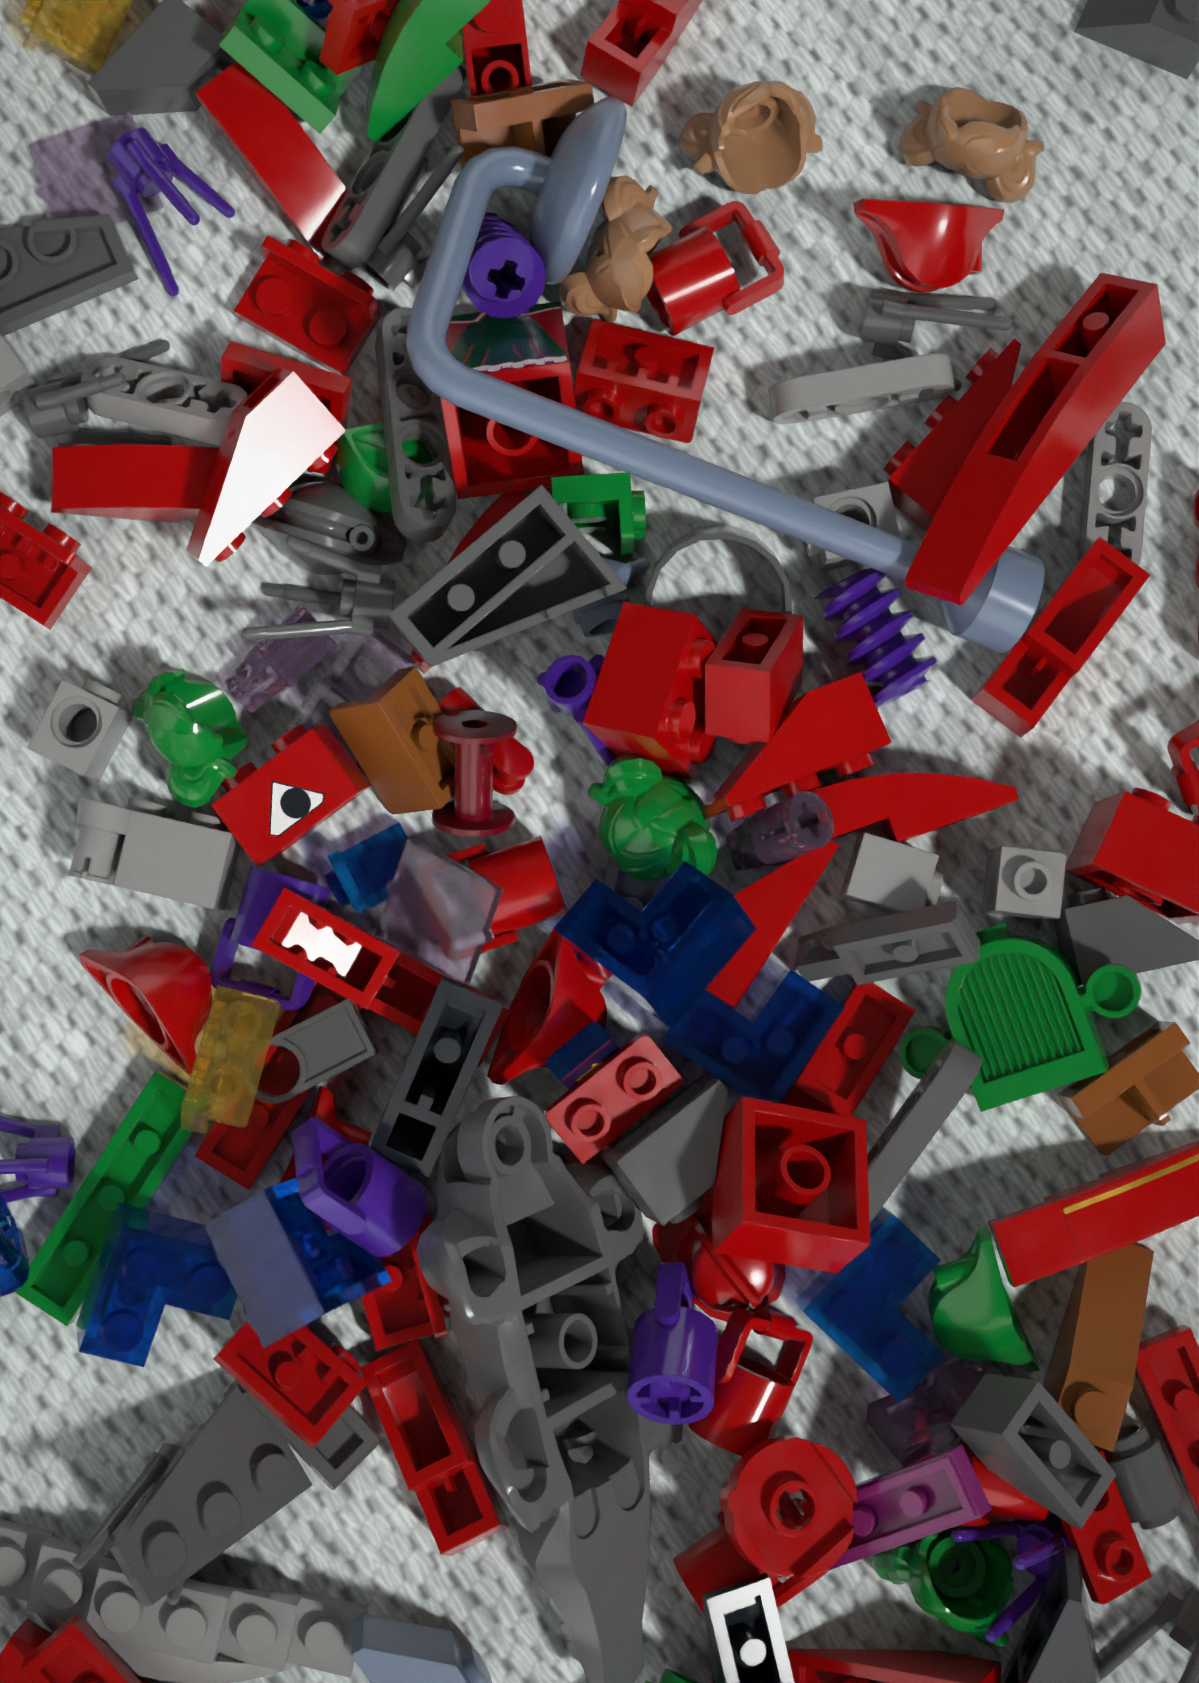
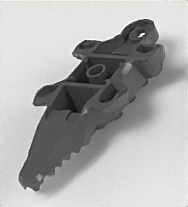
M521 1096L493 1098L482 1103L475 1112H466L462 1121L447 1136L441 1151L439 1173L431 1186L437 1201L438 1217L420 1236L417 1246L419 1268L428 1285L438 1294L449 1299L451 1309L450 1324L452 1331L457 1336L467 1373L465 1379L466 1392L469 1398L475 1402L478 1409L474 1433L480 1465L491 1484L519 1522L518 1541L523 1556L534 1572L533 1579L535 1583L550 1595V1605L564 1621L560 1624V1627L571 1639L566 1643L567 1648L572 1656L582 1665L586 1675V1683H634L644 1666L642 1619L647 1586L651 1518L649 1456L652 1450L656 1449L659 1444L665 1448L670 1446L672 1442L677 1444L682 1441L683 1424H663L646 1419L633 1411L627 1402L633 1328L627 1327L615 1271L618 1262L625 1259L627 1255L632 1254L636 1250L637 1245L643 1243L642 1212L610 1167L576 1162L564 1165L560 1156L553 1154L549 1123L544 1113L534 1102ZM503 1127L507 1145L496 1137ZM587 1445L593 1448V1456L587 1463L573 1461L568 1454V1450Z

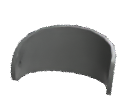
M728 524L700 526L673 540L654 566L645 597V606L651 607L652 593L660 570L678 551L701 540L730 539L752 546L772 562L781 581L782 613L792 614L790 582L775 553L754 533Z

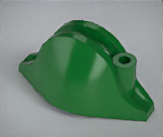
M988 1226L976 1232L970 1248L960 1259L933 1267L935 1280L929 1290L927 1303L934 1334L943 1348L959 1358L970 1361H1000L1012 1364L1028 1372L1040 1371L1036 1355L1003 1285Z

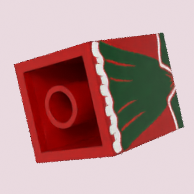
M560 301L535 304L524 314L511 318L491 317L484 312L452 316L446 333V343L450 353L456 360L472 369L576 409ZM440 397L458 499L537 489L541 485L547 488L552 487L551 477L584 475L581 454L453 405Z

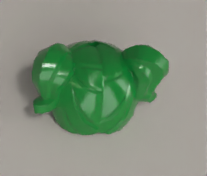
M185 669L165 671L154 676L148 684V689L144 690L138 698L132 700L131 716L144 723L145 730L150 734V740L154 748L170 763L166 773V783L169 792L181 804L197 808L210 802L224 779L234 778L238 769L229 761L244 749L249 737L245 727L237 721L236 712L231 702L219 687L210 682L185 679L187 675Z
M638 754L621 755L611 761L605 772L603 784L592 783L587 791L591 798L605 805L599 823V838L603 843L604 849L611 857L615 858L620 869L634 879L649 882L670 877L672 881L678 884L679 888H692L693 879L707 877L712 872L716 864L718 852L716 839L709 832L710 818L704 820L701 812L705 806L703 800L682 780L674 776L662 774L661 769L653 761Z
M958 1525L918 1539L913 1545L903 1544L873 1555L870 1562L878 1576L897 1585L908 1583L916 1604L924 1612L937 1617L949 1628L969 1632L979 1642L989 1647L994 1645L1007 1647L1009 1636L1006 1632L994 1642H989L984 1637L986 1629L1004 1611L1014 1586V1580L1011 1576L1013 1570L1012 1561L1002 1545L991 1542V1539L955 1542L951 1537L952 1531L956 1528L970 1527ZM954 1559L957 1566L953 1571H949L948 1562Z

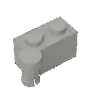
M129 797L127 808L81 798L75 819V824L81 825L71 867L67 875L225 911L241 845L232 833L226 832L227 826L219 817L191 812L189 822L186 823L165 818L167 806Z

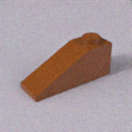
M1136 1244L1125 1246L1080 1264L1043 1382V1387L1090 1443L1112 1452L1114 1451L1133 1389L1154 1255L1153 1250Z

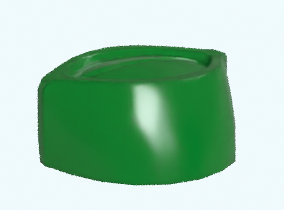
M371 423L345 429L346 431L339 437L338 449L335 453L339 478L345 491L370 510L392 513L383 423ZM409 440L402 444L404 454L411 461L418 464H429L434 461L423 442ZM428 484L420 485L421 492L415 505L425 497L424 492Z

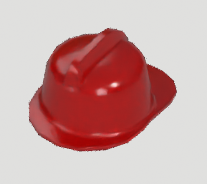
M713 1186L701 1195L703 1203L691 1216L676 1224L668 1221L663 1226L655 1223L653 1226V1244L662 1262H684L694 1302L710 1317L728 1322L731 1314L737 1309L755 1312L780 1297L786 1279L784 1264L712 1252V1223L708 1220L713 1213Z

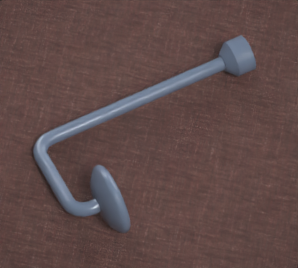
M613 96L605 97L575 117L563 132L551 157L535 151L510 146L487 149L466 162L454 181L407 324L406 350L413 370L433 393L453 405L905 581L904 578L920 545L472 369L456 360L450 353L446 343V333L491 195L494 191L501 187L511 186L536 195L530 219L529 244L542 258L546 272L545 283L548 285L562 283L572 270L592 228L621 148L627 122V109L619 98ZM1009 545L962 606L938 598L950 633L998 653H1004L1011 649L1027 629L1039 603L1045 578L1043 560L1040 557Z

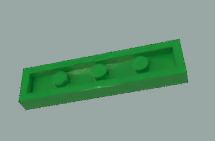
M156 1070L13 1292L65 1326L72 1324L214 1104L164 1071Z

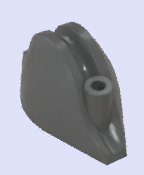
M330 481L307 482L288 487L292 494L281 508L268 517H263L259 514L252 521L289 560L306 571L320 575H338L345 572L289 549L285 544V540L289 536L316 544L359 563L377 566L400 562L407 545V541L377 511L364 507L345 491L343 485Z

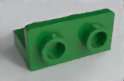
M246 0L227 24L219 43L222 49L319 134L336 116L341 95L361 73L363 67L361 65L339 75H335L319 60L326 30L294 0Z
M629 473L551 477L552 498L581 533L605 531L607 529L606 521L619 520L621 557L633 556L634 540L645 539L646 509L644 490L631 491V475Z

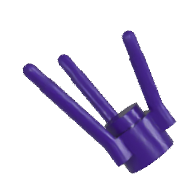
M136 128L120 137L108 152V161L118 173L112 181V185L125 200L167 293L174 297L179 294V287L137 194L141 192L144 197H152L162 192L189 224L197 225L200 222L199 215L172 183L175 174L226 218L234 217L235 209L180 161L167 143L159 145L147 129Z
M597 654L587 661L577 655L562 656L555 660L546 672L538 675L537 683L545 690L551 710L555 713L562 710L567 715L573 716L608 768L611 761L618 757L583 724L604 657Z
M0 1116V1131L31 1139L29 1143L18 1144L15 1159H0V1174H15L17 1182H28L25 1185L0 1190V1204L31 1197H58L59 1189H70L75 1177L74 1138L60 1137L59 1125H34Z
M1050 1514L1042 1522L1014 1519L989 1523L987 1526L956 1528L952 1531L951 1537L955 1542L1016 1536L1018 1538L1016 1543L1017 1557L1013 1561L1014 1567L1018 1570L1025 1569L1029 1573L1036 1575V1580L986 1629L984 1637L987 1641H996L1040 1598L1063 1547L1071 1548L1060 1517Z

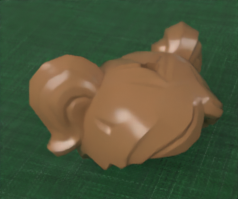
M755 81L731 90L718 105L714 113H698L692 116L682 129L679 148L680 153L695 162L692 169L696 173L703 175L716 171L732 189L742 194H758L766 189H776L793 181L802 172L806 161V153L822 151L823 141L821 136L815 134L817 118L814 109L801 91L795 90L781 81Z
M954 87L941 95L934 105L919 100L913 108L918 115L905 127L899 143V149L908 166H926L937 161L948 169L962 171L967 177L986 179L990 196L997 202L1014 203L1023 199L1035 185L1036 156L1044 151L1043 141L1027 140L1029 128L1024 113L1015 107L1002 102H988L976 92L961 87Z
M627 175L610 178L601 203L606 220L596 228L593 242L588 249L586 269L570 272L560 284L558 295L563 307L579 317L602 315L606 322L609 323L616 320L618 310L629 313H637L642 305L641 300L645 297L653 282V265L648 255L655 250L661 239L665 238L666 234H669L672 230L670 223L653 209L658 195L656 188L649 185L644 190L636 180Z

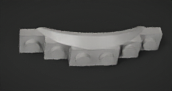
M0 1519V1595L27 1601L26 1611L36 1613L53 1632L76 1613L135 1675L178 1683H230L265 1677L298 1665L351 1677L355 1659L351 1655L352 1620L362 1614H366L367 1605L305 1591L304 1594L276 1593L234 1588L186 1579L180 1600L176 1605H170L167 1602L166 1594L153 1605L143 1607L116 1560L95 1553L82 1569H76L73 1567L72 1561L80 1551V1547L54 1537L55 1532Z

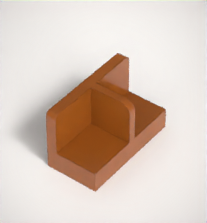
M563 79L451 100L457 144L461 145L464 149V154L460 159L461 170L469 159L491 148L515 146L551 157L563 132L575 119L576 113L583 112L594 104L592 82Z
M416 666L398 669L369 698L338 703L330 710V717L389 813L402 814L441 809L454 796L455 743L434 735L432 722L438 716L443 715V712Z
M1156 1022L1108 1057L1110 1066L1107 1072L1073 1082L1057 1094L1099 1154L1109 1155L1150 1124L1164 1126L1171 1121L1167 1112L1199 1089V1072L1182 1051L1191 1043L1176 1022Z

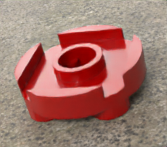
M781 1435L777 1438L766 1439L754 1445L741 1456L733 1467L729 1480L721 1487L719 1505L724 1513L725 1527L732 1544L748 1563L764 1572L781 1577H814L833 1566L843 1556L852 1541L855 1527L851 1525L854 1514L853 1502L858 1504L857 1488L845 1463L826 1446L792 1435ZM800 1490L804 1499L800 1501L797 1507L802 1517L796 1523L788 1518L779 1520L777 1509L780 1506L778 1500L782 1493L786 1491L787 1493L795 1494Z

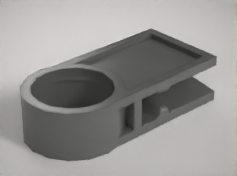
M346 999L269 1039L258 1042L248 1051L243 1060L242 1076L246 1088L254 1097L263 1102L277 1104L295 1098L300 1093L380 1052L356 1004ZM268 1046L285 1047L298 1058L300 1065L299 1080L295 1087L287 1094H270L263 1090L256 1081L254 1074L255 1061L259 1054Z

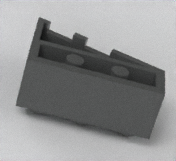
M541 485L388 614L386 618L428 667H433L623 591L627 587Z

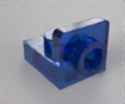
M400 822L345 851L338 849L327 855L334 870L326 873L325 878L333 895L342 908L352 904L354 910L360 914H365L422 884L420 871L423 865Z

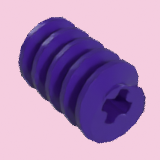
M486 212L461 288L478 310L491 317L511 318L524 314L536 304L544 290L546 272L542 258L511 223L500 218L496 213Z
M869 568L839 581L818 594L814 599L833 597L821 614L825 621L845 619V622L836 630L833 637L837 644L857 642L846 655L845 660L849 666L869 665L862 674L868 688L877 686L881 688L873 697L878 709L930 682L931 680H926L924 675L934 666L937 659L934 655L914 657L913 652L926 639L923 633L902 634L901 629L911 620L913 614L911 610L891 613L889 607L902 593L899 588L879 590L877 585L887 574Z

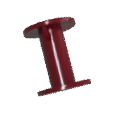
M481 710L455 711L435 718L432 722L434 735L455 743L454 801L447 802L441 809L433 810V825L446 833L470 837L495 835L512 828L515 823L514 811L506 805L493 802V767L495 743L509 740L516 735V721L500 713Z

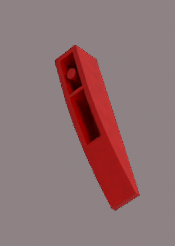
M1100 273L1031 358L997 407L968 454L935 514L904 578L908 589L960 606L965 603L1165 346L1166 340L1158 284L1106 273Z

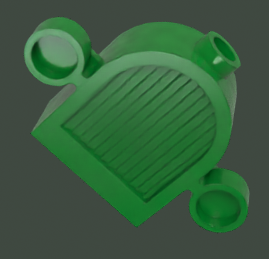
M1004 922L975 932L980 940V959L976 960V963L960 965L954 969L945 995V1011L950 1030L944 1032L934 1026L916 1028L903 1039L899 1049L900 1062L905 1071L920 1080L943 1048L953 1039L983 1058V1062L971 1087L980 1112L1107 1072L1110 1061L1091 1011L1094 1010L1108 1018H1120L1128 1015L1136 1008L1141 998V982L1131 968L1123 964L1110 963L1095 970L1087 984L1080 986L1071 963L1059 950L1037 938L1010 935L1007 924Z

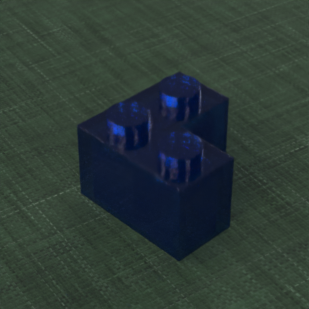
M686 861L683 862L642 911L596 878L554 927L555 931L586 964L670 1029L675 1026L757 929L731 892Z
M785 969L749 1020L701 986L695 985L659 1038L721 1080V1082L741 1096L779 1103L845 1006L792 969Z
M297 1178L261 1190L204 1225L212 1241L215 1257L226 1270L243 1305L245 1318L256 1331L264 1348L337 1313L392 1282L380 1257H375L340 1233L332 1236L328 1235L323 1223L315 1218L311 1210L302 1202L299 1195Z
M118 1202L76 1323L78 1352L144 1367L165 1305L230 1320L251 1259L243 1235Z
M882 1207L870 1223L871 1245L838 1273L822 1271L797 1297L796 1301L802 1311L900 1404L945 1356L898 1309V1306L935 1268L941 1259L885 1207Z

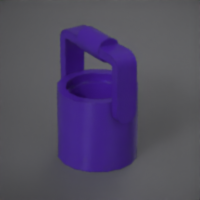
M251 866L236 918L231 917L224 924L210 971L211 985L218 990L234 994V1001L236 1003L261 1011L273 1013L276 1008L302 1011L310 1001L315 981L300 972L297 974L291 997L280 994L278 988L245 978L239 981L229 978L238 944L256 949L251 944L284 887L325 909L331 888Z
M311 1117L292 1132L299 1195L302 1202L311 1210L315 1218L375 1257L389 1256L402 1249L413 1238L422 1224L427 1209V1194L420 1182L362 1143H352L316 1117ZM321 1153L329 1158L324 1164L322 1163Z
M684 1262L659 1263L655 1308L642 1313L634 1322L627 1402L633 1411L642 1417L663 1424L679 1425L696 1422L705 1418L712 1411L714 1405L718 1329L713 1320L696 1310Z

